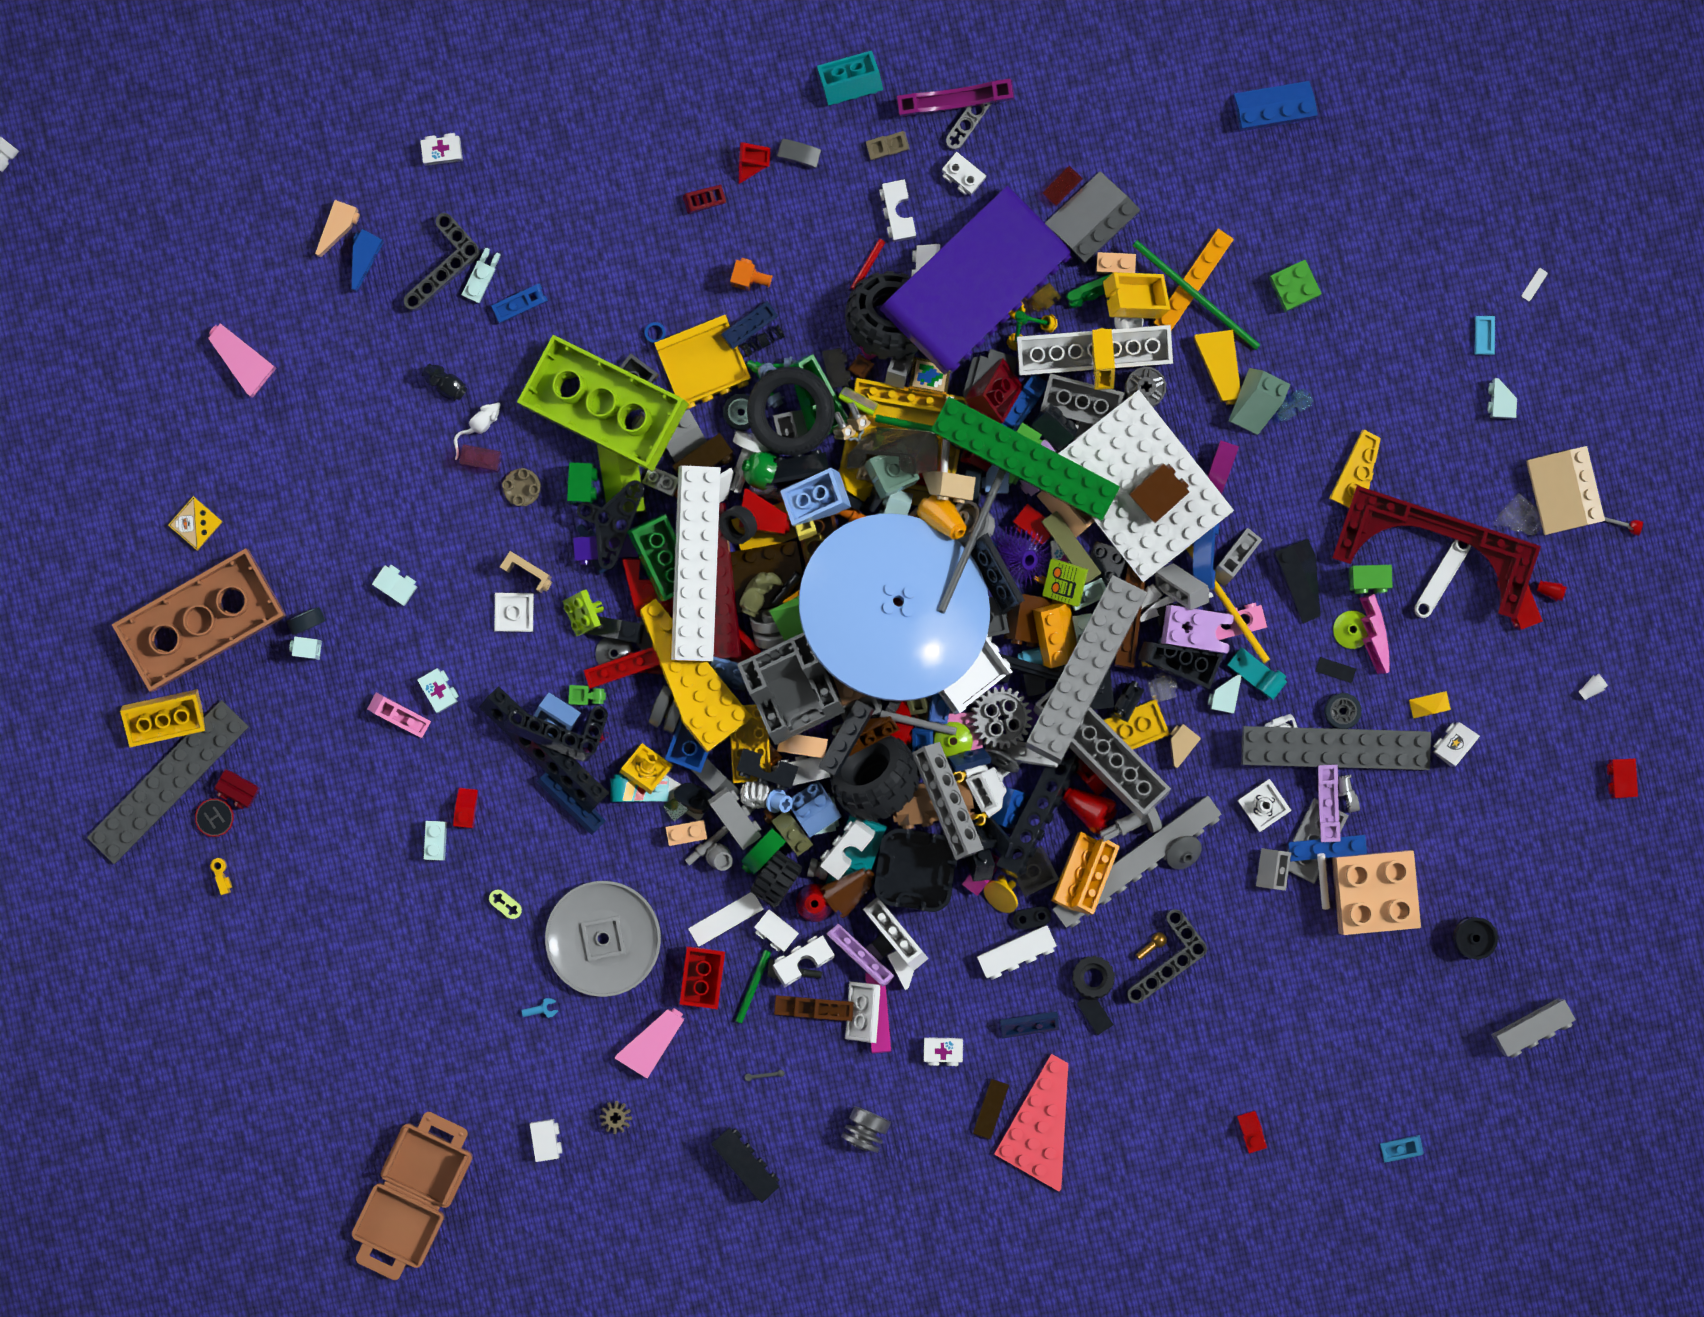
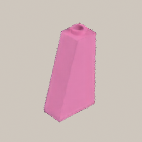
M222 324L215 325L209 332L210 337L208 339L246 393L253 398L275 371L276 367Z
M675 1008L666 1010L622 1049L615 1059L648 1078L684 1021L683 1013Z

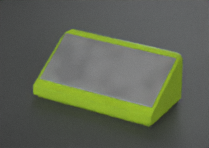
M847 387L843 388L838 397L840 401L848 405L854 402L859 411L869 416H873L878 407V403Z

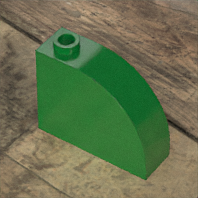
M772 828L741 860L743 863L741 867L748 874L752 872L755 875L787 841Z

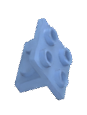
M713 657L711 667L722 681L733 689L745 690L746 685L738 668V663L731 661L729 658L720 659Z

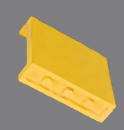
M726 315L654 343L675 395L683 398L689 404L687 409L695 407V403L702 400L705 403L714 399L713 395L718 393L721 396L728 394L733 387H745L749 385L748 381H751L739 347L737 346L731 350L721 336L723 332L730 328Z

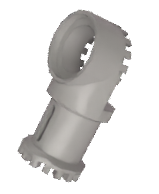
M1350 774L1342 776V778L1341 776L1338 777V797L1346 795V804L1349 805L1347 808L1349 813L1360 811L1357 794L1352 790Z

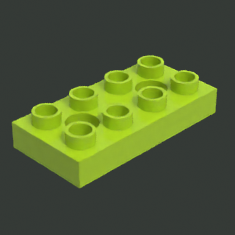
M552 335L517 401L523 408L651 472L654 471L689 405L683 398L555 335ZM579 377L580 387L578 392L571 397H562L561 386L563 382L567 379ZM643 409L645 413L644 423L637 429H627L625 421L631 411Z

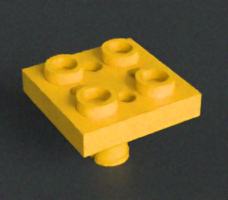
M642 743L621 768L620 773L651 794L672 769L673 765Z

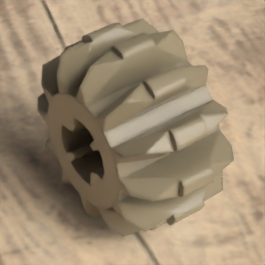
M615 1101V1107L613 1108L609 1102L607 1105L610 1110L603 1107L602 1111L606 1115L602 1114L599 1116L600 1119H606V1121L601 1123V1126L608 1124L607 1132L613 1127V1134L617 1133V1128L619 1127L623 1133L625 1130L622 1125L630 1127V1124L625 1120H632V1116H626L631 1110H623L626 1106L625 1103L619 1108V1102ZM615 1112L619 1113L618 1116H621V1119L617 1122H613L614 1119L611 1120V1116Z

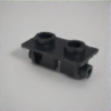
M1127 682L1110 714L1111 716L1126 722L1129 721L1144 692V689L1138 687L1139 684L1137 682Z

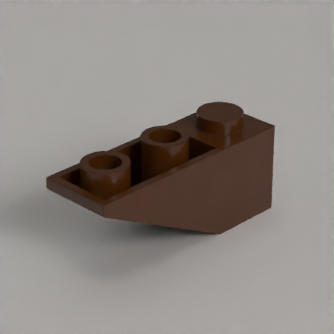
M892 717L870 719L849 756L900 730Z

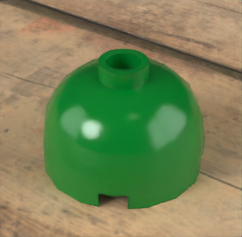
M764 451L755 452L747 460L743 461V475L745 481L751 487L764 491L767 489L765 487L766 484L772 483L777 463L773 462V458H776L774 454Z

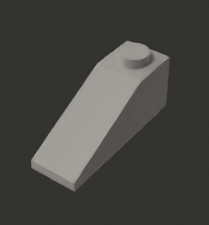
M1247 528L1214 569L1216 571L1215 579L1225 587L1240 570L1262 539Z

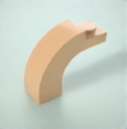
M795 735L778 743L777 751L824 758L828 739Z

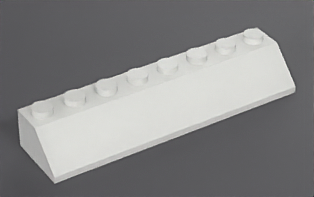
M1170 325L1112 329L1115 368L1173 364ZM1092 331L1017 337L1019 375L1093 370Z

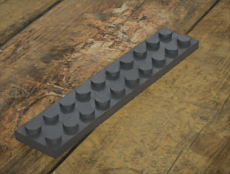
M223 700L204 717L205 731L187 735L87 837L113 864H116L249 728Z
M1242 726L1241 764L1306 767L1337 764L1341 768L1430 770L1431 732Z

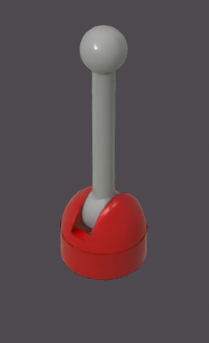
M1604 517L1605 521L1628 527L1631 534L1640 536L1643 521L1633 520L1630 523H1625Z

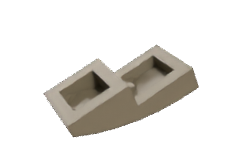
M905 131L866 141L871 160L910 150Z

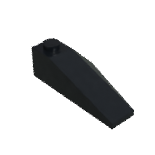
M1309 539L1274 552V558L1302 623L1304 624L1320 617L1316 555Z

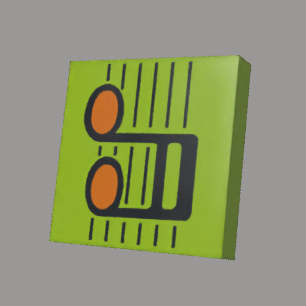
M1054 558L1051 559L1042 596L1076 607L1080 606L1088 569Z

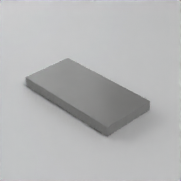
M1313 799L1292 842L1321 839L1319 802L1317 799ZM1339 811L1340 832L1349 816ZM1318 859L1290 861L1289 872L1315 884L1319 876Z

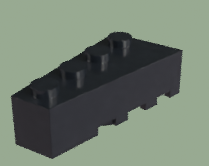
M1144 641L1137 659L1197 687L1210 689L1224 654Z

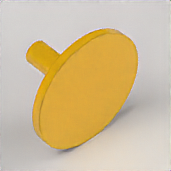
M1000 875L997 877L998 881H989L984 887V895L995 909L1004 913H1011L1018 906L1017 897L1012 891L1016 883L1013 880L1007 883L1005 876Z

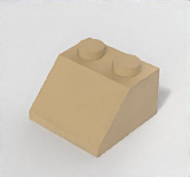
M923 471L922 475L930 495H936L938 500L948 501L949 498H954L953 502L965 503V500H973L976 477L947 472Z

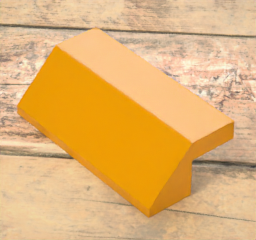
M1083 832L1077 833L1051 901L1068 910L1093 915L1120 846L1109 840L1105 842L1103 839L1096 840Z

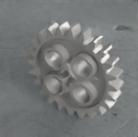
M1004 686L1000 687L999 691L996 687L992 688V693L987 690L985 692L986 696H979L981 701H974L977 708H971L975 715L970 716V718L975 719V722L970 725L977 727L973 733H980L978 740L985 738L984 745L991 742V748H995L997 745L998 749H1002L1003 745H1005L1007 749L1010 748V742L1013 746H1016L1017 740H1024L1021 735H1028L1025 728H1031L1027 721L1032 720V718L1028 717L1027 714L1032 710H1026L1025 708L1029 703L1022 702L1024 696L1017 697L1018 691L1011 694V688H1007L1005 691ZM1006 701L1011 704L1010 711H1007L1004 707ZM988 705L993 708L991 716L986 712ZM999 716H1004L1003 720H998ZM1010 720H1013L1016 724L1014 730H1011L1009 727ZM993 724L998 728L996 735L991 732Z

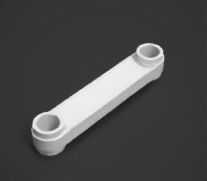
M1454 540L1414 607V612L1418 617L1426 618L1432 613L1469 552L1471 545L1467 544L1466 549H1461L1458 546L1459 540ZM1420 604H1424L1428 608L1425 615L1418 611Z

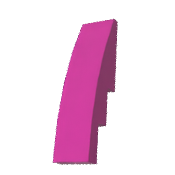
M1375 594L1365 595L1359 598L1367 615L1361 618L1368 637L1362 640L1377 674H1385L1390 672L1389 648L1382 613Z
M865 973L866 983L880 985L870 974ZM880 985L876 1043H871L872 1053L891 1052L886 985L883 987Z

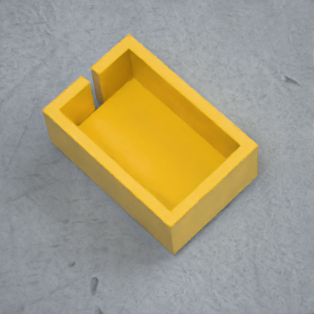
M1114 272L1103 281L1106 298H1109L1107 306L1110 317L1160 319L1170 310L1164 274Z

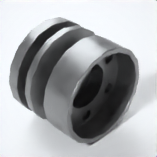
M1152 367L1136 369L1130 374L1125 383L1124 393H1126V399L1137 390H1140L1151 406L1155 407L1161 402L1166 393L1164 376ZM1144 383H1147V386H1151L1148 392H1145V389H1141Z
M854 1106L849 1118L856 1125H846L845 1128L851 1131L852 1134L843 1132L841 1137L857 1148L878 1153L880 1148L874 1145L873 1141L882 1144L883 1140L877 1137L876 1134H886L891 1122L872 1112Z

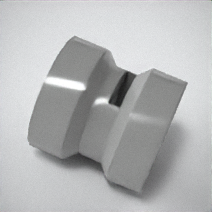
M811 858L807 876L812 878L814 876L819 877L820 880L826 881L828 872L820 867L821 862L818 859Z

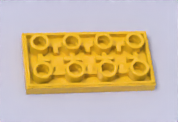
M743 705L752 716V719L730 735L733 783L758 782V777L751 775L749 779L740 776V771L736 770L743 748L762 754L760 767L765 772H771L769 734L757 705Z

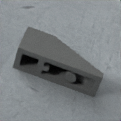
M707 758L701 773L692 770L715 794L726 787L729 791L734 790L737 795L741 792Z

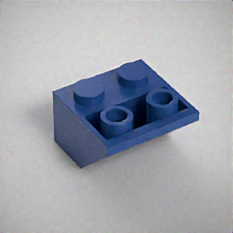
M1005 787L1006 793L1003 797L1002 808L992 815V818L998 825L1014 830L1031 795Z

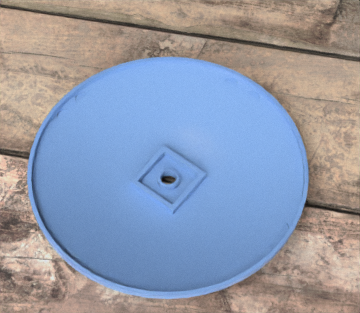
M902 514L870 515L843 525L829 535L816 549L806 566L799 591L800 621L812 652L823 667L838 681L861 694L889 701H911L945 690L970 669L979 656L988 633L990 622L989 596L984 578L971 555L969 556L946 612L943 614L938 611V608L964 551V546L958 540L940 533L923 519ZM900 598L903 601V605L900 607L894 605L893 599Z

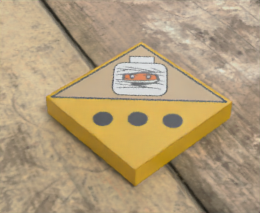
M193 496L168 526L198 551L223 521Z

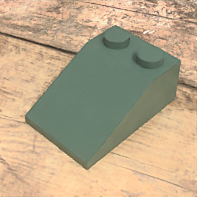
M1249 368L1229 422L1258 435L1283 404L1291 384L1263 370Z

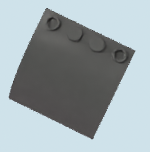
M804 632L737 664L749 695L757 705L766 730L775 745L845 712L828 671L812 652Z

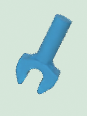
M545 998L541 1006L523 1009L522 1015L527 1017L543 1013L547 1018L553 1017L558 1010L549 1011L547 1005L555 1003L556 1000Z

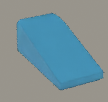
M1420 1135L1380 1144L1384 1163L1424 1154Z

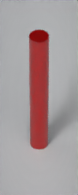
M878 239L850 288L852 290L869 272L886 243L882 239Z

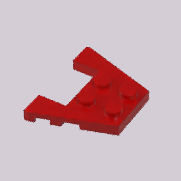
M622 558L635 615L642 617L640 610L656 598L673 619L674 597L666 601H660L650 579H639L640 559Z

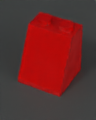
M744 489L742 506L746 507L754 515L757 522L756 532L785 536L786 532L790 533L791 521L786 513L751 490ZM740 520L739 529L745 530L744 525Z

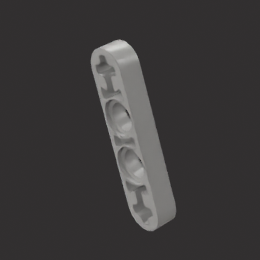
M991 104L987 106L979 105L982 108V113L979 115H974L971 112L972 107H967L946 138V144L949 149L957 150L962 147ZM964 120L971 123V128L967 131L962 130L960 127V123ZM956 129H958V131L961 134L966 135L964 138L962 135H960V137L958 138V145H951L950 138H955L958 134V132H955Z

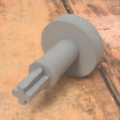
M1153 808L1142 820L1135 813L1115 820L1114 825L1100 831V836L1105 842L1119 834L1124 836L1126 833L1144 824L1154 833L1162 829V823L1156 809Z

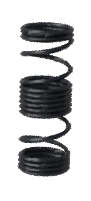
M775 326L778 334L775 331L774 333L782 340L785 336L780 326ZM770 328L773 341L764 332L755 336L758 349L751 342L757 351H759L757 339L763 349L771 345L769 340L774 343L772 328ZM748 340V345L746 342L741 344L748 357L752 355L749 344L750 340Z

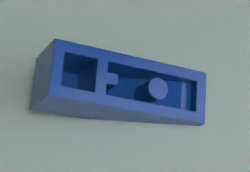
M363 229L360 233L357 232L352 241L354 242L352 289L355 292H358L384 243L382 239Z

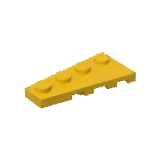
M1366 430L1361 431L1329 499L1350 508L1357 485L1369 489L1379 449L1380 437Z

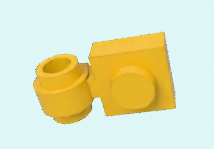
M216 858L212 860L210 868L216 876L215 879L220 894L224 895L231 892L232 884L230 878L226 877L223 873L227 867L225 860ZM217 862H219V863L221 864V868H220V869H217V868H216V863H217Z

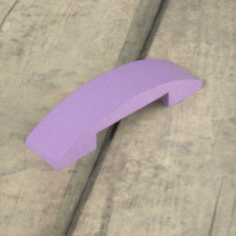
M1318 765L1321 842H1339L1341 840L1338 805V765Z

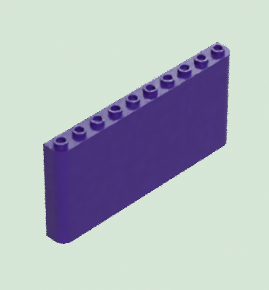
M1007 185L880 307V310L944 375L949 371L953 373L960 366L958 362L962 358L966 360L973 353L971 349L974 346L978 349L986 341L984 337L987 334L991 336L998 329L996 325L999 322L1003 324L1010 317L1008 313L1011 310L1016 312L1023 305L1021 301L1024 298L1028 300L1035 293L1033 289L1036 286L1040 288L1047 281L1045 277L1048 274L1053 276L1060 269L1058 265L1061 262L1065 264L1072 257L1070 255L1072 250Z

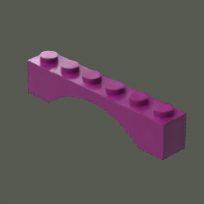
M1004 79L957 89L899 95L897 100L899 115L906 117L1015 100L1012 80Z

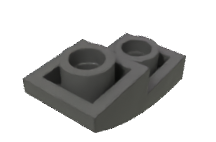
M781 139L777 157L814 169L817 167L821 149L800 142Z

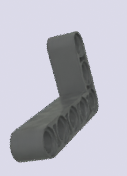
M441 213L436 217V225L457 250L404 297V304L410 311L420 310L479 257L480 250L476 243L447 213ZM443 218L450 219V224L447 227L440 226V221ZM456 232H460L463 234L462 239L457 242L454 241L453 235ZM470 246L476 250L472 256H468L465 253L466 249ZM453 260H461V266L459 268H452L451 263ZM445 272L447 274L446 279L438 281V273ZM428 284L432 285L431 293L424 294L423 287ZM412 297L418 298V304L414 307L408 304L409 299Z
M1169 910L1166 914V921L1185 947L1127 990V998L1131 1002H1142L1206 954V944L1180 910ZM1174 912L1180 915V920L1177 923L1170 921V915ZM1184 928L1191 930V936L1187 939H1184L1181 935ZM1197 943H1200L1203 947L1200 954L1193 952V946ZM1180 955L1187 957V963L1183 966L1177 963V958ZM1165 966H1169L1172 969L1169 977L1162 975V969ZM1149 978L1156 980L1154 988L1147 987L1146 981ZM1134 989H1138L1141 992V996L1137 1000L1131 998V991Z

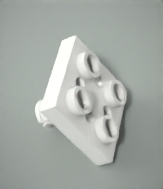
M1270 779L1237 800L1258 832H1261L1291 811Z

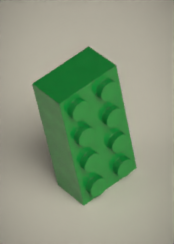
M660 515L627 532L659 600L666 601L674 597L676 535L667 516Z

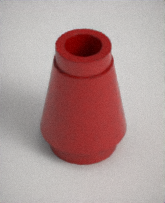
M1540 580L1537 591L1557 602V600L1563 601L1567 587L1563 586V583Z

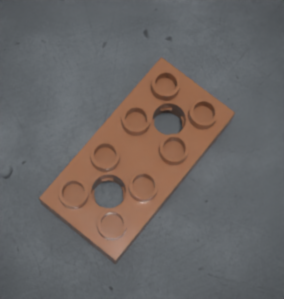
M245 548L115 622L112 626L149 692H154L286 617V614L251 552ZM229 589L242 592L245 598L242 610L236 614L224 611L221 605L222 597ZM163 627L175 630L178 637L175 648L169 652L157 649L154 643L157 631Z

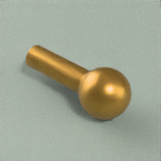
M1161 932L1155 933L1151 938V942L1135 955L1136 958L1140 961L1156 947H1163L1167 942L1166 936Z

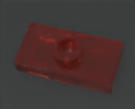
M1068 166L1042 194L1057 206L1083 178Z

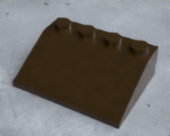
M797 540L731 552L737 614L743 613L739 603L745 588L759 573H774L784 584L795 571L803 576ZM800 583V584L798 585V587L794 590V593H796L798 590H800V585H801V583ZM777 585L771 591L764 594L765 602L760 610L776 607L770 600L781 589L780 586Z

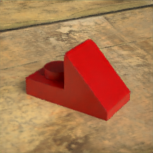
M1256 1111L1237 1116L1248 1153L1267 1148L1262 1132L1263 1129Z

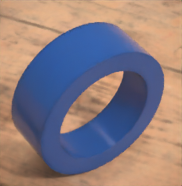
M652 322L645 328V337L650 343L654 344L665 339L666 330L662 324ZM652 326H659L662 329L663 334L660 339L652 340L648 336V330Z

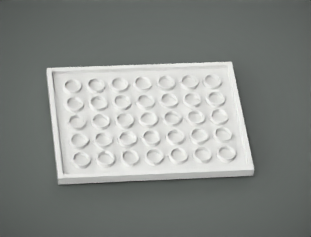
M1140 390L1133 393L1058 453L1120 486L1102 522L1094 518L1093 520L1142 582L1146 581L1234 511ZM1162 463L1165 465L1170 464L1176 471L1174 475L1178 480L1182 478L1189 485L1187 488L1189 493L1160 520L1154 523L1130 497L1129 493Z

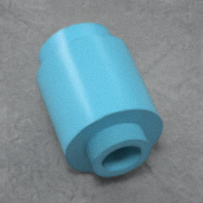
M1040 647L1023 650L1022 653H1018V659L1044 666Z

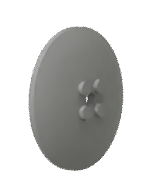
M611 881L586 883L568 892L551 912L545 932L547 955L557 975L573 989L584 994L599 997L622 994L641 983L654 967L661 944L658 919L647 900L632 888ZM600 933H606L609 936V941L606 944H601L598 941Z

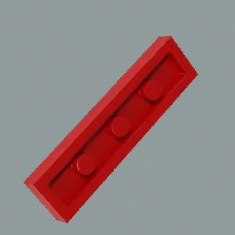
M651 647L586 669L584 673L589 689L660 666L656 651Z

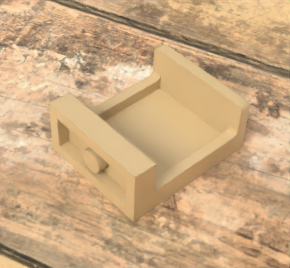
M510 551L500 568L510 573L516 563L541 579L540 584L536 588L537 591L540 593L543 590L547 592L552 584V581H550L552 577Z

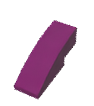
M1222 440L1219 442L1207 475L1221 495L1239 446Z

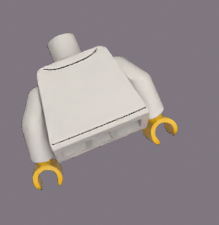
M984 765L966 769L963 772H953V775H956L958 778L956 783L962 782L964 777L967 778L966 782L981 812H983L982 814H973L971 819L975 820L978 818V822L975 825H983L986 817L990 818L1002 808L1003 797L1006 793V788L1002 782V775L997 772L996 768L988 769Z

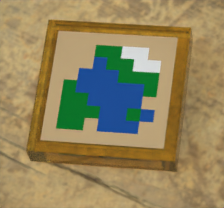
M914 357L908 392L946 398L951 371L944 375L929 359Z

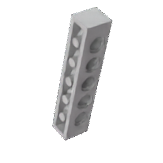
M940 742L924 746L912 752L955 860L971 856L983 850L984 848Z

